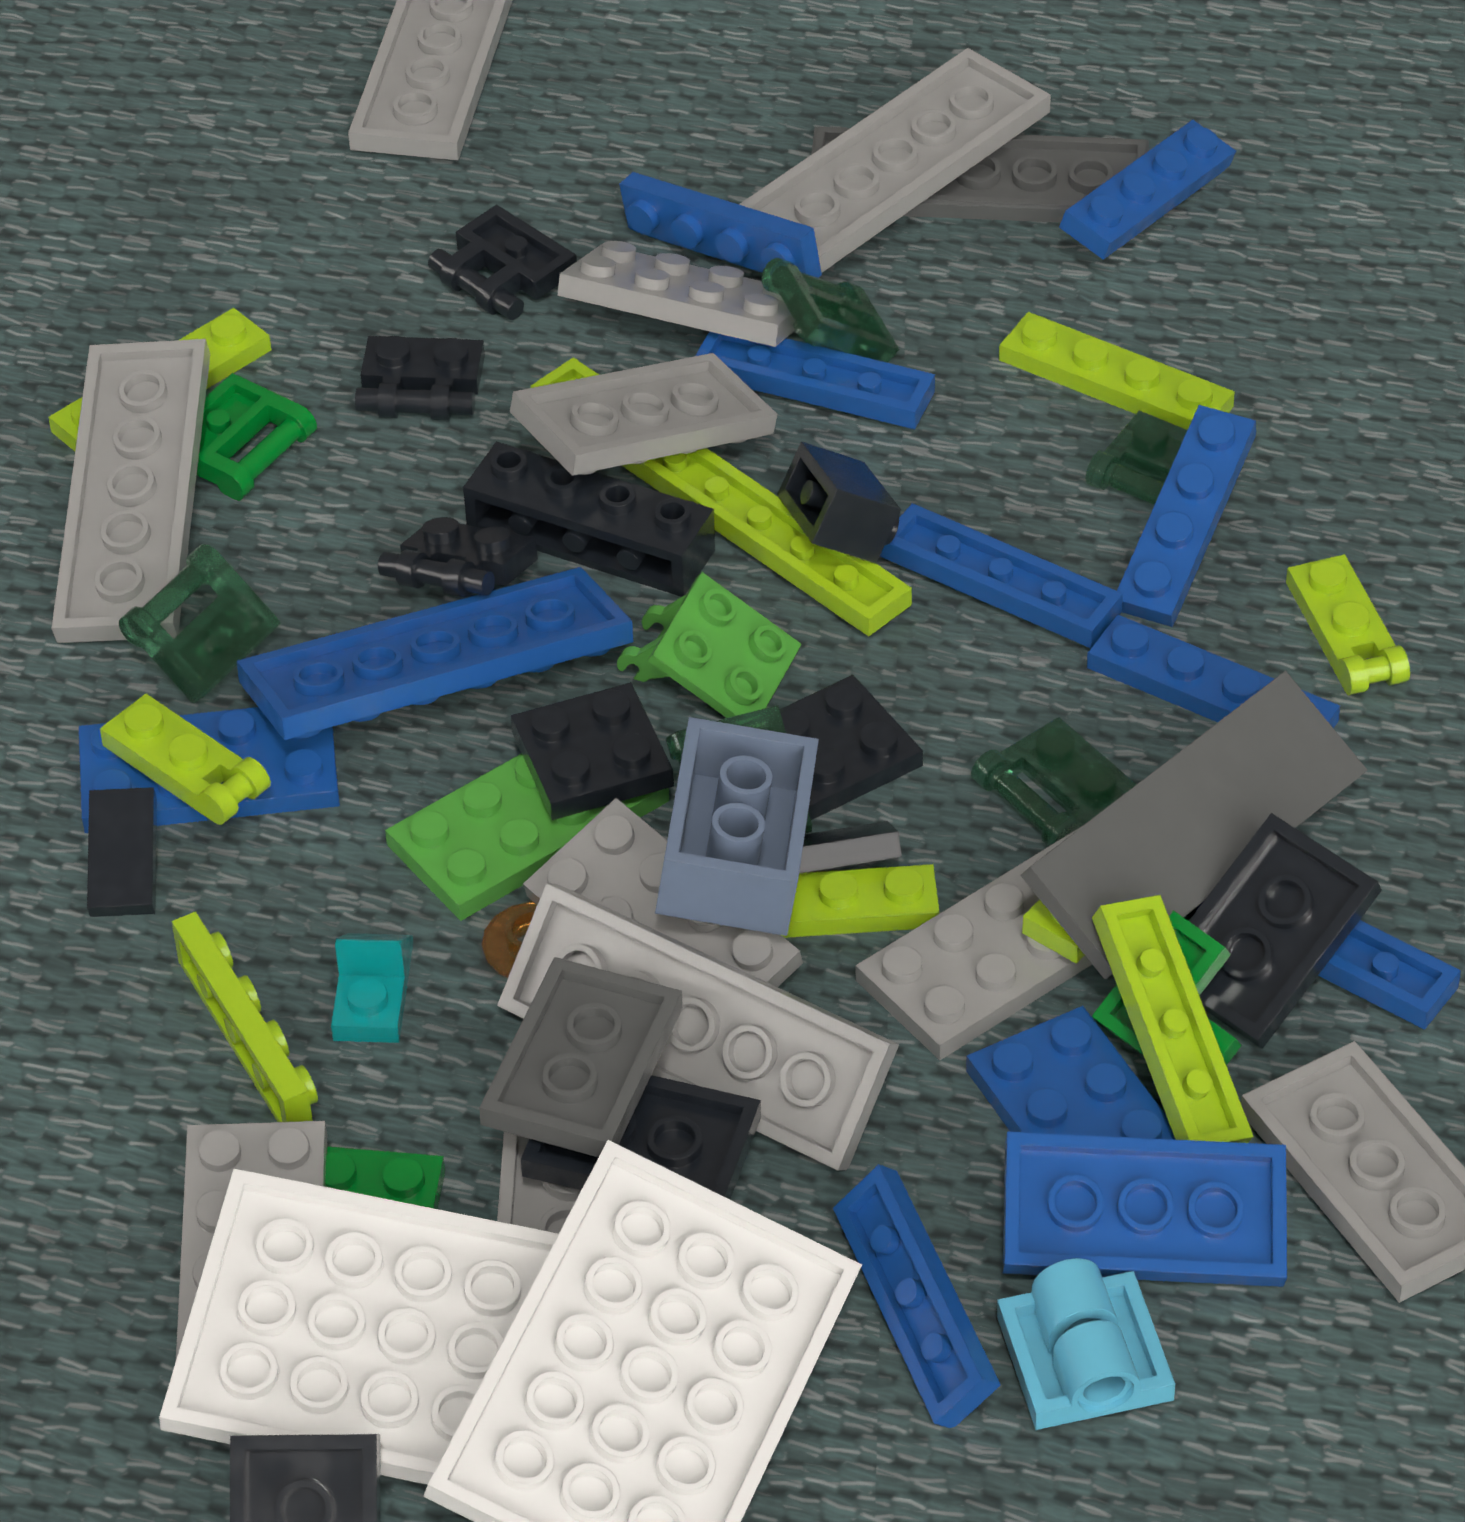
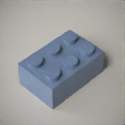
M689 717L655 914L787 936L799 877L819 739Z

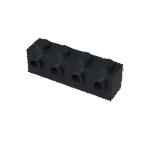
M497 441L463 486L466 525L482 528L504 527L510 533L535 537L538 552L680 597L687 594L695 579L715 552L713 508L597 472L572 476L555 459Z

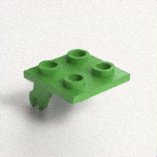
M701 572L686 595L666 607L653 605L647 609L642 618L643 628L648 630L656 622L662 624L664 628L657 639L642 648L635 646L626 647L617 660V667L620 671H624L629 664H635L639 669L633 679L646 682L649 679L671 677L734 724L746 726L760 719L802 644L705 573Z

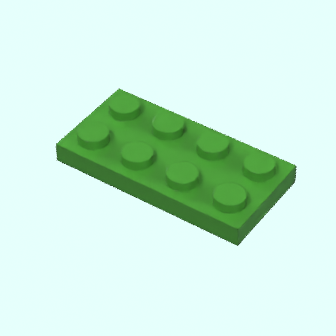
M521 753L386 829L387 846L462 921L523 886L526 880L606 806L551 820ZM669 788L621 802L641 818L669 802Z

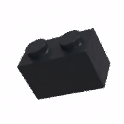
M801 441L777 496L812 544L877 563L884 546L890 544L897 533L901 508L865 462Z

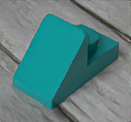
M347 933L336 938L335 950L339 977L331 1023L333 1041L400 1042L413 949V935Z

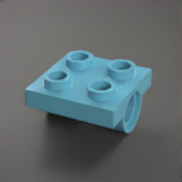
M1080 1258L1067 1259L1057 1262L1040 1272L1033 1281L1031 1293L997 1299V1319L1035 1430L1174 1401L1175 1381L1134 1271L1102 1277L1098 1266L1094 1262Z

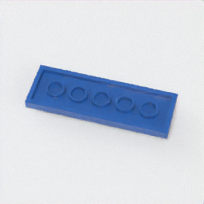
M577 567L493 590L489 595L479 594L237 660L239 683L284 740L308 738L318 734L323 729L351 721H369L378 717L383 712L412 704H429L436 701L440 696L469 688H486L496 683L497 680L526 672H543L552 668L554 664L583 656L603 655L610 651L611 648L632 643L633 626L632 620L582 567Z

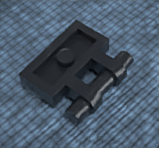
M496 204L456 231L457 249L459 251L451 255L443 249H436L429 257L428 266L440 274V280L443 284L456 292L463 289L476 297V304L491 315L499 312L508 319L514 320L520 316L524 308V302L514 294L522 290L534 299H539L559 285L560 273L577 262V256L569 249ZM486 267L494 272V274L487 278L478 271Z
M368 336L360 374L362 387H357L355 393L356 411L378 412L379 418H398V413L430 414L432 420H450L451 415H474L475 395H478L485 358L484 340Z
M450 517L432 518L400 544L401 554L383 552L378 560V572L382 576L396 578L398 584L418 589L425 584L443 587L446 594L465 598L472 593L489 595L494 588V584L507 586L538 559L536 538L510 533L504 527L482 528L460 524L456 519Z

